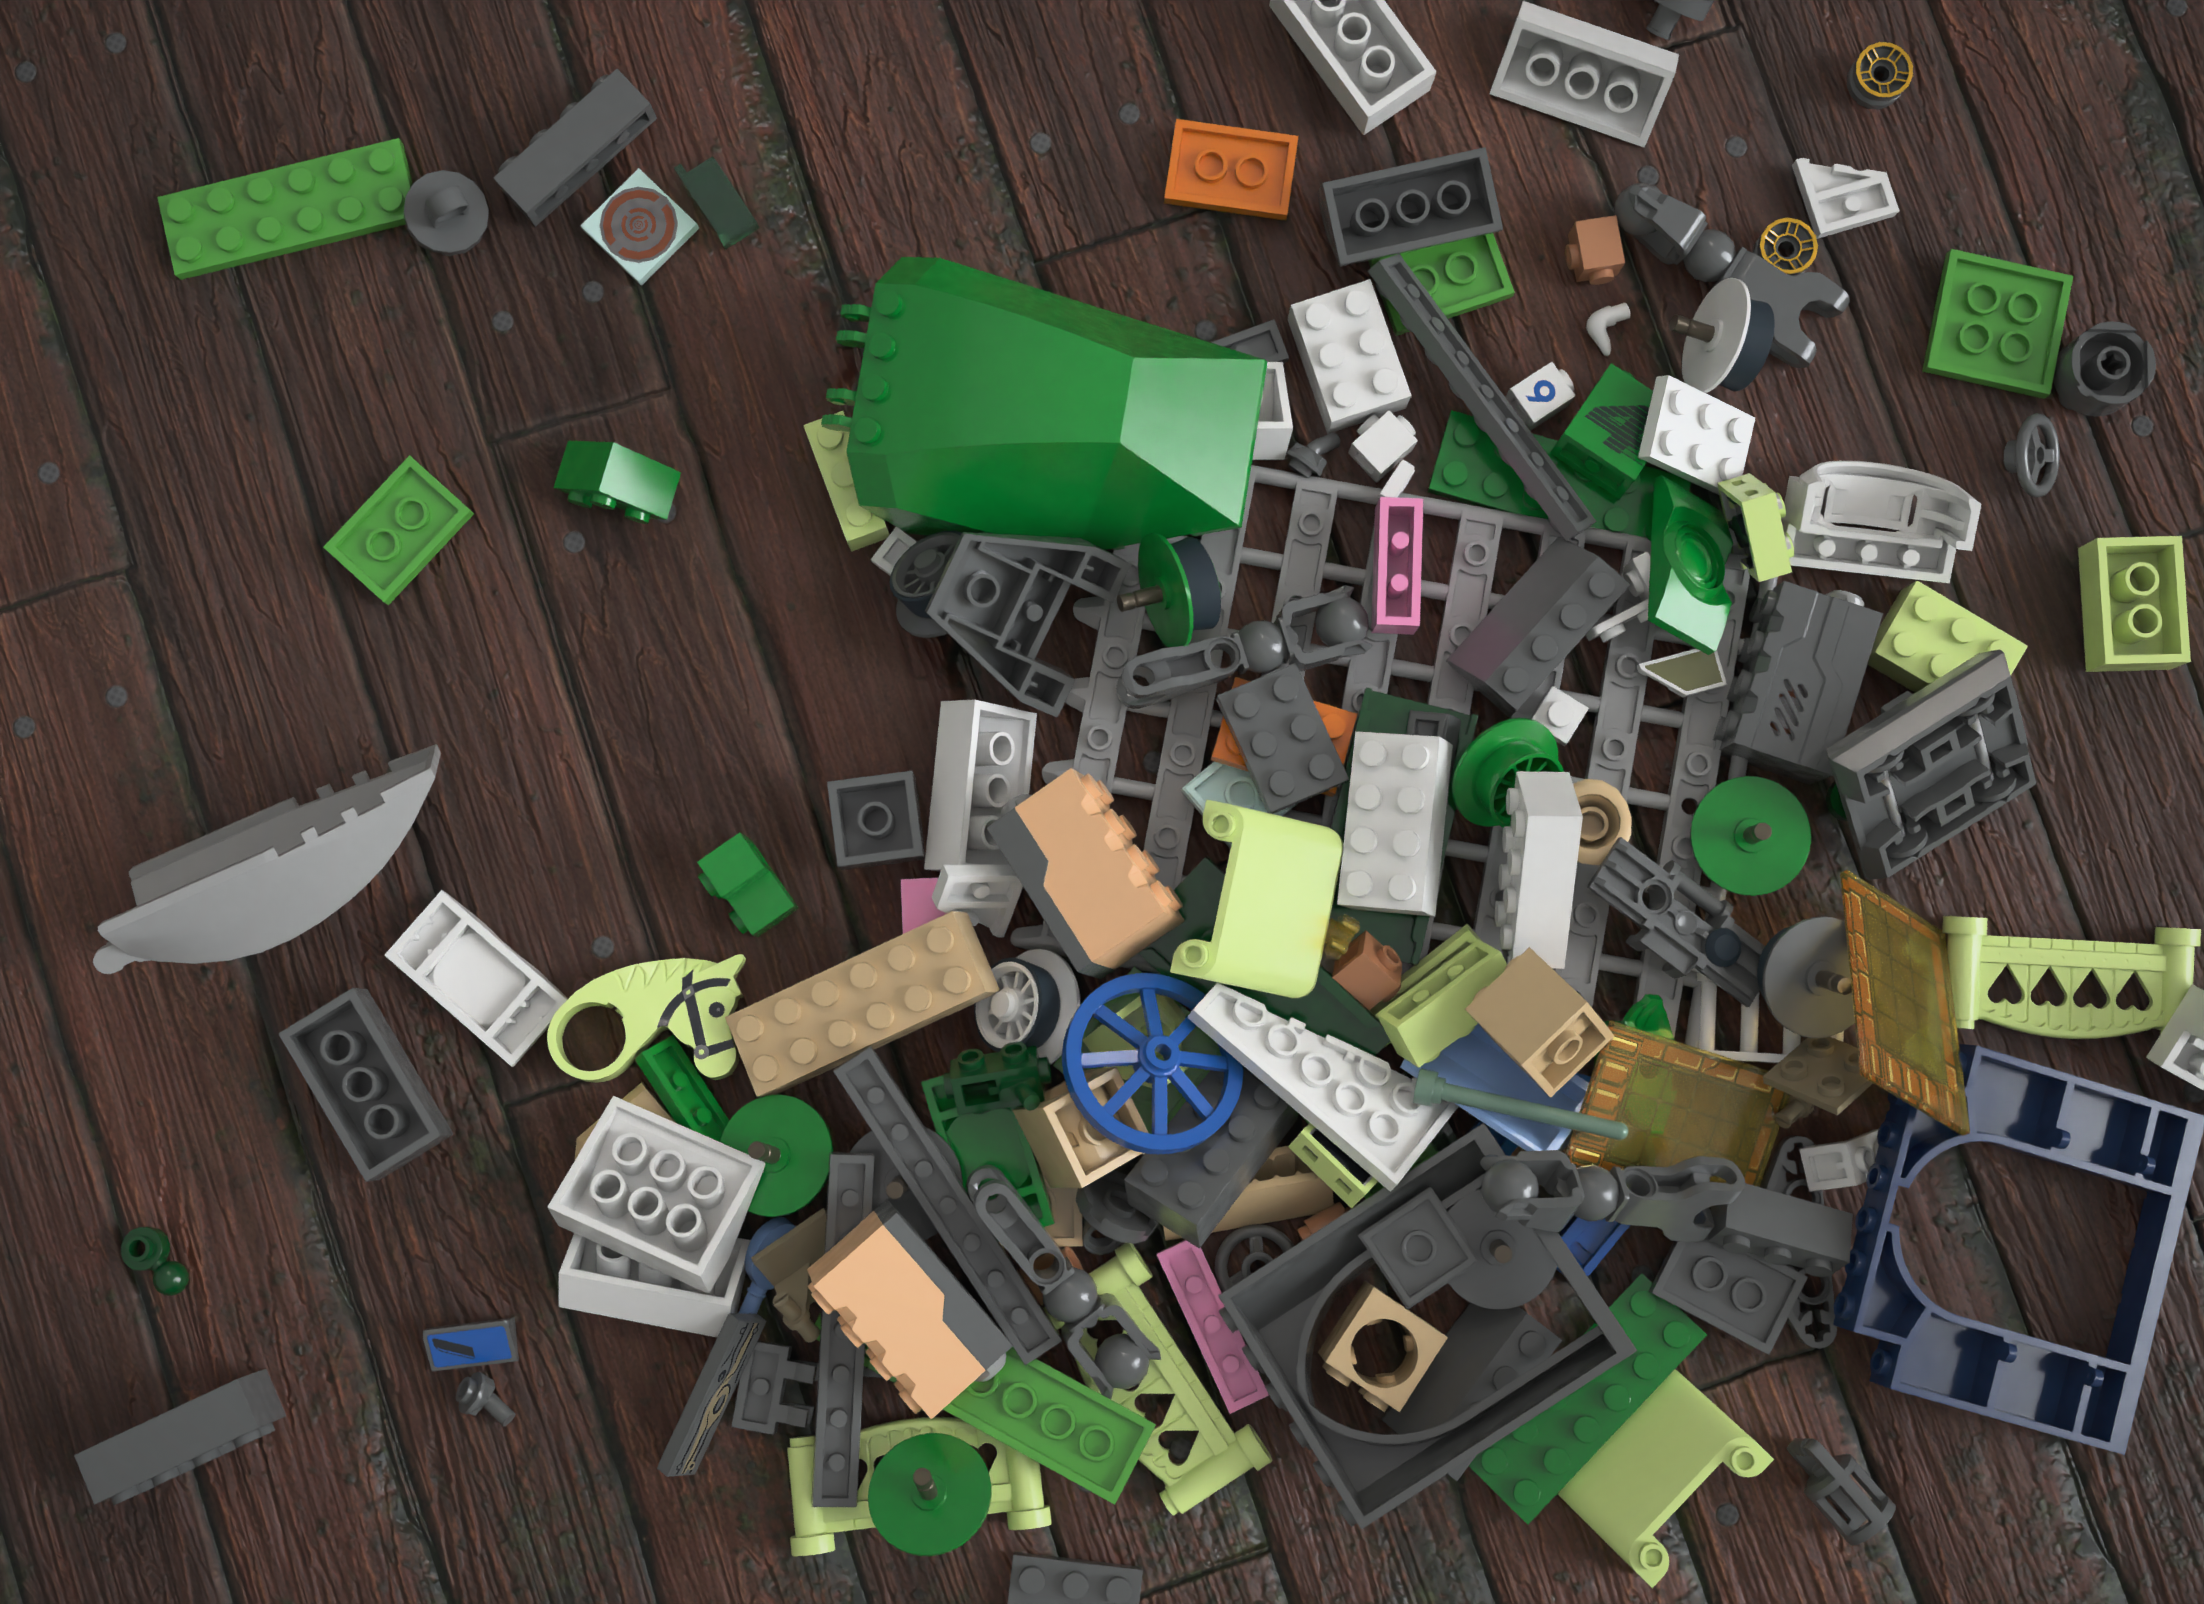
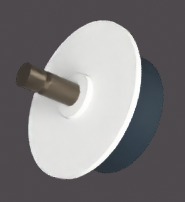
M1736 278L1724 279L1706 295L1693 319L1675 314L1670 320V331L1686 335L1682 355L1684 383L1704 393L1710 392L1718 385L1731 391H1740L1746 388L1756 378L1769 354L1775 328L1773 310L1766 302L1750 300L1748 288L1743 281Z
M1033 949L1020 954L1016 958L1002 959L991 966L1000 991L975 1003L974 1017L981 1039L992 1050L1000 1052L1001 1048L1008 1043L1022 1042L1026 1047L1037 1046L1039 1058L1048 1057L1049 1063L1052 1064L1062 1055L1066 1029L1080 1006L1078 983L1071 967L1060 955L1049 950Z

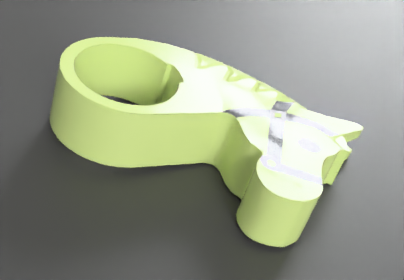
M738 954L720 963L689 958L665 959L620 968L592 980L577 990L555 1012L551 1019L547 1033V1042L553 1060L565 1073L580 1080L595 1083L609 1081L624 1073L640 1053L645 1051L663 1031L669 1029L682 1043L694 1049V1062L702 1074L713 1080L730 1076L739 1063V1052L725 1017L735 1012L738 1000L743 998L736 977L743 968L746 958L743 954ZM603 1006L610 1009L614 1006L617 1007L615 1011L623 1017L622 1021L626 1033L625 1044L621 1054L612 1064L601 1070L583 1071L577 1069L567 1059L563 1049V1033L567 1023L576 1013L588 1007Z

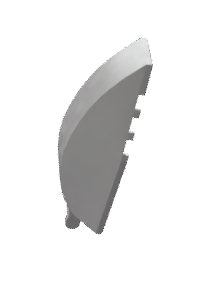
M437 744L389 761L388 765L392 772L373 779L369 778L366 770L352 776L356 784L354 786L334 792L330 784L324 785L316 790L320 797L319 799L299 806L294 797L133 866L129 870V876L137 906L104 920L98 925V932L108 942L100 947L94 955L93 964L95 968L101 973L112 974L122 970L124 965L133 961L152 960L191 964L229 961L269 950L296 938L319 924L360 892L385 866L414 823L435 779L441 755Z

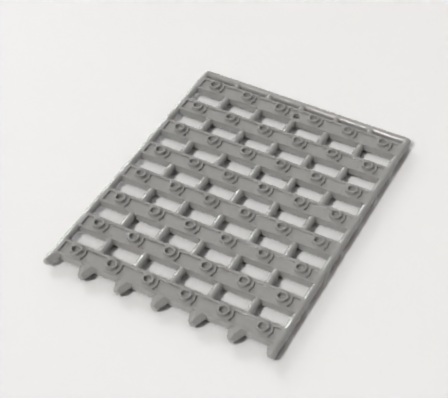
M1251 465L1242 528L1204 534L1201 539L1196 538L1204 546L1214 565L1220 586L1221 613L1218 624L1213 629L1193 631L1189 644L1217 636L1230 637L1233 632L1240 631L1228 628L1240 563L1280 570L1271 619L1272 623H1274L1276 616L1286 603L1319 594L1322 578L1362 585L1360 604L1368 614L1369 623L1367 635L1363 640L1373 646L1365 654L1346 656L1328 663L1348 667L1340 709L1357 713L1358 718L1364 689L1368 687L1372 688L1373 691L1387 694L1390 675L1430 682L1427 699L1428 705L1469 715L1473 691L1479 690L1450 666L1446 660L1487 616L1488 609H1493L1505 596L1491 593L1502 528L1541 535L1537 560L1558 537L1563 539L1564 537L1552 528L1548 519L1401 492L1398 498H1422L1424 514L1457 519L1459 523L1448 585L1421 580V597L1445 601L1434 665L1430 666L1393 659L1398 634L1371 633L1374 525L1366 569L1325 562L1337 498L1377 505L1382 489L1315 476L1306 478L1303 474ZM1254 482L1295 490L1283 554L1243 547ZM1589 527L1584 532L1568 540L1583 549L1584 544L1587 543L1623 550L1619 573L1623 578L1624 574L1627 573L1624 566L1633 558L1645 552H1648L1651 557V541L1646 537ZM1187 536L1167 538L1170 544L1187 538ZM1140 544L1125 546V549L1114 550L1113 554L1132 564L1117 595L1140 590L1138 576ZM1734 553L1729 554L1725 564L1723 586L1732 604L1717 648L1727 685L1684 697L1681 712L1643 705L1648 676L1640 674L1636 666L1651 660L1654 640L1687 646L1691 645L1648 620L1640 623L1638 617L1623 624L1626 629L1625 632L1608 640L1599 697L1560 690L1564 658L1525 703L1509 718L1531 719L1552 686L1588 707V712L1596 713L1585 779L1605 781L1620 792L1627 804L1664 810L1656 864L1663 868L1666 863L1674 860L1681 866L1680 871L1698 885L1700 884L1702 870L1695 860L1690 841V828L1694 813L1686 814L1683 812L1681 804L1685 799H1691L1695 802L1697 808L1704 796L1716 786L1721 750L1719 749L1722 741H1715L1713 737L1721 716L1726 718L1730 700L1726 698L1734 676L1736 658L1744 644V639H1740L1750 579L1748 568L1743 569L1740 563L1741 559L1748 556ZM1778 577L1760 582L1757 598L1763 599L1768 590L1775 588ZM1627 588L1614 603L1613 614H1604L1594 626L1641 603V598L1633 596ZM1099 596L1081 598L1073 606L1074 616L1077 620L1098 630V637L1090 677L1075 679L1065 701L1066 704L1083 712L1075 758L1047 763L1042 769V778L1046 784H1049L1072 768L1084 776L1089 773L1096 782L1101 780L1110 793L1151 800L1152 807L1144 850L1152 856L1160 869L1155 874L1156 880H1159L1164 887L1169 885L1174 890L1187 877L1182 875L1193 813L1194 809H1196L1181 789L1201 773L1209 726L1220 728L1223 714L1221 711L1213 710L1217 683L1184 693L1171 699V702L1165 701L1140 709L1126 707L1117 696V681L1126 663L1137 656L1142 629L1155 631L1148 614L1145 613L1146 608L1145 606L1135 607V609L1121 612L1117 605V596L1113 603ZM1316 611L1293 618L1290 624L1292 630L1298 634L1297 645L1305 653L1328 647L1311 644ZM1753 623L1751 636L1757 630L1759 623ZM1213 650L1210 652V659L1216 667L1220 668L1223 650ZM1283 662L1282 665H1281L1278 669H1276V670H1274V671H1272V672H1275V671H1277V670H1280V669H1282V668H1285V667L1289 666V663L1285 664V663ZM1301 671L1300 673L1304 680L1305 671ZM1262 673L1261 677L1268 675L1270 673ZM1127 711L1168 718L1156 784L1114 777ZM1640 721L1679 728L1668 794L1629 787ZM1355 722V725H1354V729H1353V732H1352L1351 740H1350L1349 747H1348V750H1347V754H1346V757H1345V761H1344V765H1343L1344 769H1345V766H1346V762H1347V758H1348V754H1349V750H1350V746H1351V742H1352V738H1353V734H1354L1356 722ZM1731 756L1728 780L1746 776L1747 759ZM1571 776L1572 783L1584 780L1583 778ZM1340 786L1337 787L1333 797L1325 795L1321 815L1290 810L1283 817L1330 828ZM1491 826L1488 846L1448 839L1445 855L1484 862L1472 930L1484 943L1501 951L1508 964L1510 962L1508 951L1501 950L1500 947L1501 927H1496L1495 903L1496 901H1503L1504 890L1499 889L1500 864H1507L1508 853H1504L1502 847L1503 827ZM1577 861L1564 969L1553 968V970L1579 993L1591 1007L1593 1006L1598 970L1637 977L1633 1005L1639 1002L1645 994L1659 995L1663 999V1006L1673 1037L1675 1036L1682 987H1693L1684 1047L1699 1049L1702 981H1697V974L1695 972H1689L1686 976L1676 979L1670 977L1662 971L1667 961L1651 949L1642 950L1640 960L1601 953L1610 904L1587 888L1600 865L1581 864ZM1442 864V868H1441V872H1440V877H1439L1438 892H1439V886H1440V881H1441V875H1442L1443 864ZM1711 881L1710 887L1701 886L1719 901L1726 899L1727 890L1719 887ZM1647 886L1643 892L1648 893L1647 889L1649 888V886ZM1675 890L1674 898L1695 913L1696 904L1678 890ZM1706 912V914H1705V920H1704V921H1706V919H1707L1708 916H1709V914H1708L1707 912ZM1430 916L1419 961L1428 955L1430 938L1446 941L1462 927L1433 922L1434 916ZM1045 920L1043 925L1017 928L1011 934L1010 941L1017 948L1049 950L1060 956L1068 957ZM1324 943L1320 964L1333 975L1335 955L1342 950V947ZM1139 953L1119 966L1129 969L1135 966L1140 971L1160 974ZM1403 963L1402 974L1414 965ZM1641 1056V1059L1650 1061L1649 1058ZM1643 1061L1638 1062V1064H1641V1065H1647V1064H1648V1063L1643 1062ZM1670 1065L1673 1069L1680 1070L1686 1073H1693L1691 1071Z

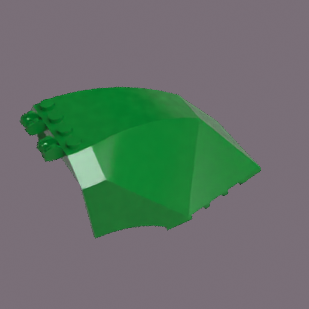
M901 257L875 283L871 307L860 304L842 305L841 317L853 322H869L867 334L853 330L837 331L836 341L840 345L864 348L857 391L844 388H829L826 393L827 401L833 404L854 406L852 418L842 415L825 414L822 416L821 425L829 430L850 432L846 453L859 506L906 533L931 535L941 531H958L961 533L1072 537L1084 539L1105 550L1114 549L1116 551L1125 549V546L1140 544L1145 535L1154 532L1161 534L1167 539L1189 534L1198 536L1242 528L1268 363L1265 359L942 258Z

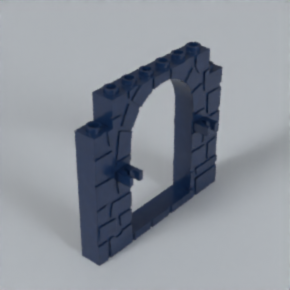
M1954 1043L1953 1051L1950 1053L1954 1080L1952 1086L1955 1088L1960 1132L1955 1131L1888 1091V1100L1891 1104L1885 1121L1878 1130L1877 1142L1879 1146L1875 1157L1876 1163L1870 1167L1867 1173L1866 1184L1868 1189L1864 1205L1856 1216L1855 1225L1857 1232L1853 1248L1850 1250V1263L1845 1265V1272L1847 1273L1845 1285L1835 1299L1833 1325L1880 1339L1878 1348L1874 1351L1870 1360V1382L1889 1389L2125 1455L2204 1130V1115L1981 1046ZM1920 1074V1075H1922L1923 1077L1927 1078L1928 1080H1930V1081H1932L1933 1083H1935V1084L1938 1085V1083H1936L1935 1081L1931 1080L1930 1078L1926 1077V1076L1923 1075V1074ZM1981 1141L2146 1191L2147 1196L2144 1198L2134 1239L2135 1246L2131 1251L2121 1292L2123 1295L2121 1303L2119 1302L2106 1358L1950 1313L1932 1302L1916 1285L1906 1267L1900 1245L1899 1226L1889 1223L1898 1186L1909 1188L1921 1169L1941 1152L1959 1144Z

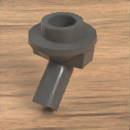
M1332 432L1311 441L1307 446L1296 442L1286 453L1291 459L1288 467L1296 473L1303 474L1306 478H1309L1311 475L1320 477L1327 464V461L1320 455L1340 446L1339 436Z
M476 1372L471 1377H465L460 1383L456 1392V1401L459 1402V1411L461 1413L476 1416L482 1408H485L503 1427L508 1425L516 1415L493 1392L495 1389L494 1380L487 1377L484 1373Z

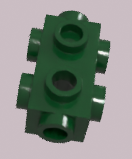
M1022 1042L1008 1043L1001 1048L1000 1052L983 1054L979 1049L965 1050L958 1055L957 1059L951 1060L950 1072L943 1075L947 1099H955L958 1115L970 1113L984 1114L991 1110L1013 1106L1024 1107L1029 1111L1034 1110L1039 1106L1040 1102L1045 1101V1084L1052 1083L1048 1057L1039 1058L1037 1046L1026 1047Z

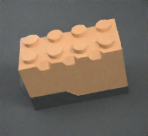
M1070 768L1035 794H1022L1010 800L1003 806L1000 814L1001 818L989 825L987 830L1077 972L1102 979L1160 937L1183 923L1185 920L1178 911L1183 907V904L1169 885L1164 887L1159 880H1156L1155 874L1160 869L1152 856L1146 850L1141 852L1135 844L1133 845L1132 839L1137 834L1124 815L1118 816L1113 809H1110L1109 804L1114 801V798L1101 780L1096 782L1089 773L1084 776Z
M888 1199L807 1269L812 1281L808 1288L811 1290L814 1300L828 1315L833 1310L840 1314L836 1319L841 1325V1330L857 1348L863 1343L869 1347L865 1352L871 1359L869 1360L870 1363L886 1381L892 1376L897 1379L894 1385L899 1390L900 1397L915 1414L923 1409L932 1419L973 1381H988L1006 1363V1352L1013 1346L1011 1342Z

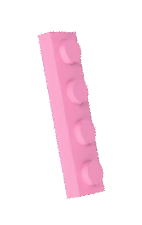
M1183 1240L1156 1253L1229 1413L1231 1414L1269 1396L1258 1370L1256 1371L1252 1367L1242 1350V1347L1246 1346L1239 1329L1232 1333L1219 1313V1310L1225 1307L1218 1296L1222 1292L1201 1247L1199 1249L1190 1242Z

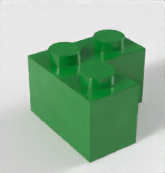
M568 441L553 488L569 494L567 501L575 505L592 508V504L610 510H614L616 506L625 510V518L638 523L648 524L649 519L667 520L681 472L614 442Z
M741 832L697 862L703 870L698 875L699 880L712 897L716 896L718 899L724 898L728 900L734 909L728 914L742 934L749 931L752 936L759 937L799 909L753 841Z

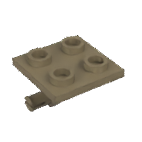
M1832 1037L1807 1038L1763 1076L1765 1084L1791 1095L1788 1098V1105L1775 1114L1776 1122L1785 1129L1789 1128L1799 1117L1805 1118L1814 1111V1106L1835 1115L1840 1114L1874 1083L1862 1074L1860 1049Z
M824 1208L751 1257L754 1265L775 1288L777 1295L773 1299V1304L783 1314V1322L790 1330H797L808 1343L815 1341L820 1335L819 1327L810 1319V1304L815 1302L811 1295V1290L808 1288L812 1281L807 1269L824 1255L826 1210Z

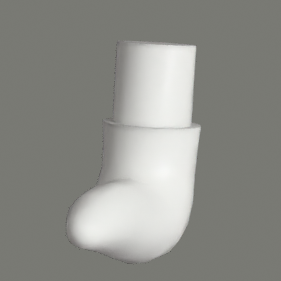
M1621 303L1612 307L1608 305L1595 311L1587 320L1586 329L1588 334L1604 356L1608 357L1611 352V343L1606 328L1630 318V309L1627 303Z

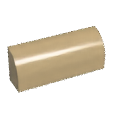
M1288 1146L1277 1147L1212 1233L1252 1224H1264L1317 1214L1334 1204L1333 1190ZM1163 1226L1165 1241L1182 1238Z

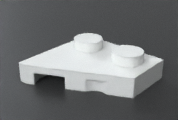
M1805 158L1796 159L1792 164L1816 239L1891 218L1899 212L1886 172L1869 169L1857 171L1851 166L1834 164L1832 167L1811 164L1809 163L1810 159Z
M1009 864L943 865L932 900L938 910L945 913L951 911L967 912L973 926L980 923L989 927L992 935L1004 937L1023 885Z

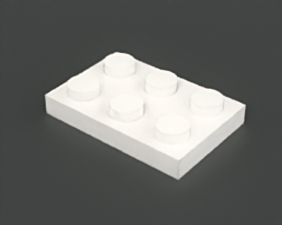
M1669 375L1658 376L1654 385L1638 458L1720 495L1717 483L1743 475L1755 417Z

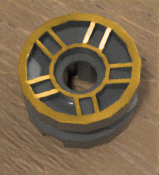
M1878 42L1868 46L1860 53L1847 74V89L1850 96L1857 104L1867 109L1880 110L1892 105L1901 96L1902 92L1906 90L1913 77V65L1909 55L1901 47L1893 43ZM1878 72H1881L1883 74L1882 81L1876 80L1873 74L1877 75Z
M1783 218L1774 221L1766 227L1753 245L1752 253L1760 256L1784 273L1797 276L1804 273L1816 258L1818 244L1816 235L1807 224L1798 219ZM1778 246L1784 250L1790 249L1792 253L1788 257H1783L1778 252Z

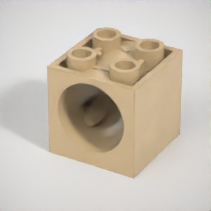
M1530 947L1521 955L1513 958L1507 964L1505 971L1489 986L1482 988L1473 998V1002L1465 1008L1491 1039L1550 1098L1615 1037L1589 1003Z
M1117 1067L1083 1070L1089 1088L1102 1107L1125 1084ZM1065 1081L1045 1091V1101L1040 1102L1036 1109L1031 1111L1026 1110L1024 1107L1013 1109V1113L1050 1188H1083L1142 1154V1152L1122 1147L1099 1133L1076 1107ZM1130 1097L1113 1117L1135 1130L1148 1133Z
M1365 1280L1318 1353L1325 1361L1322 1367L1327 1370L1326 1373L1347 1387L1353 1380L1361 1386L1358 1392L1363 1395V1398L1383 1412L1386 1411L1388 1406L1400 1412L1448 1337ZM1382 1319L1399 1322L1406 1335H1403V1342L1407 1353L1402 1364L1394 1372L1376 1374V1377L1364 1376L1355 1371L1352 1364H1357L1351 1344L1356 1333L1364 1325L1377 1324L1382 1322Z

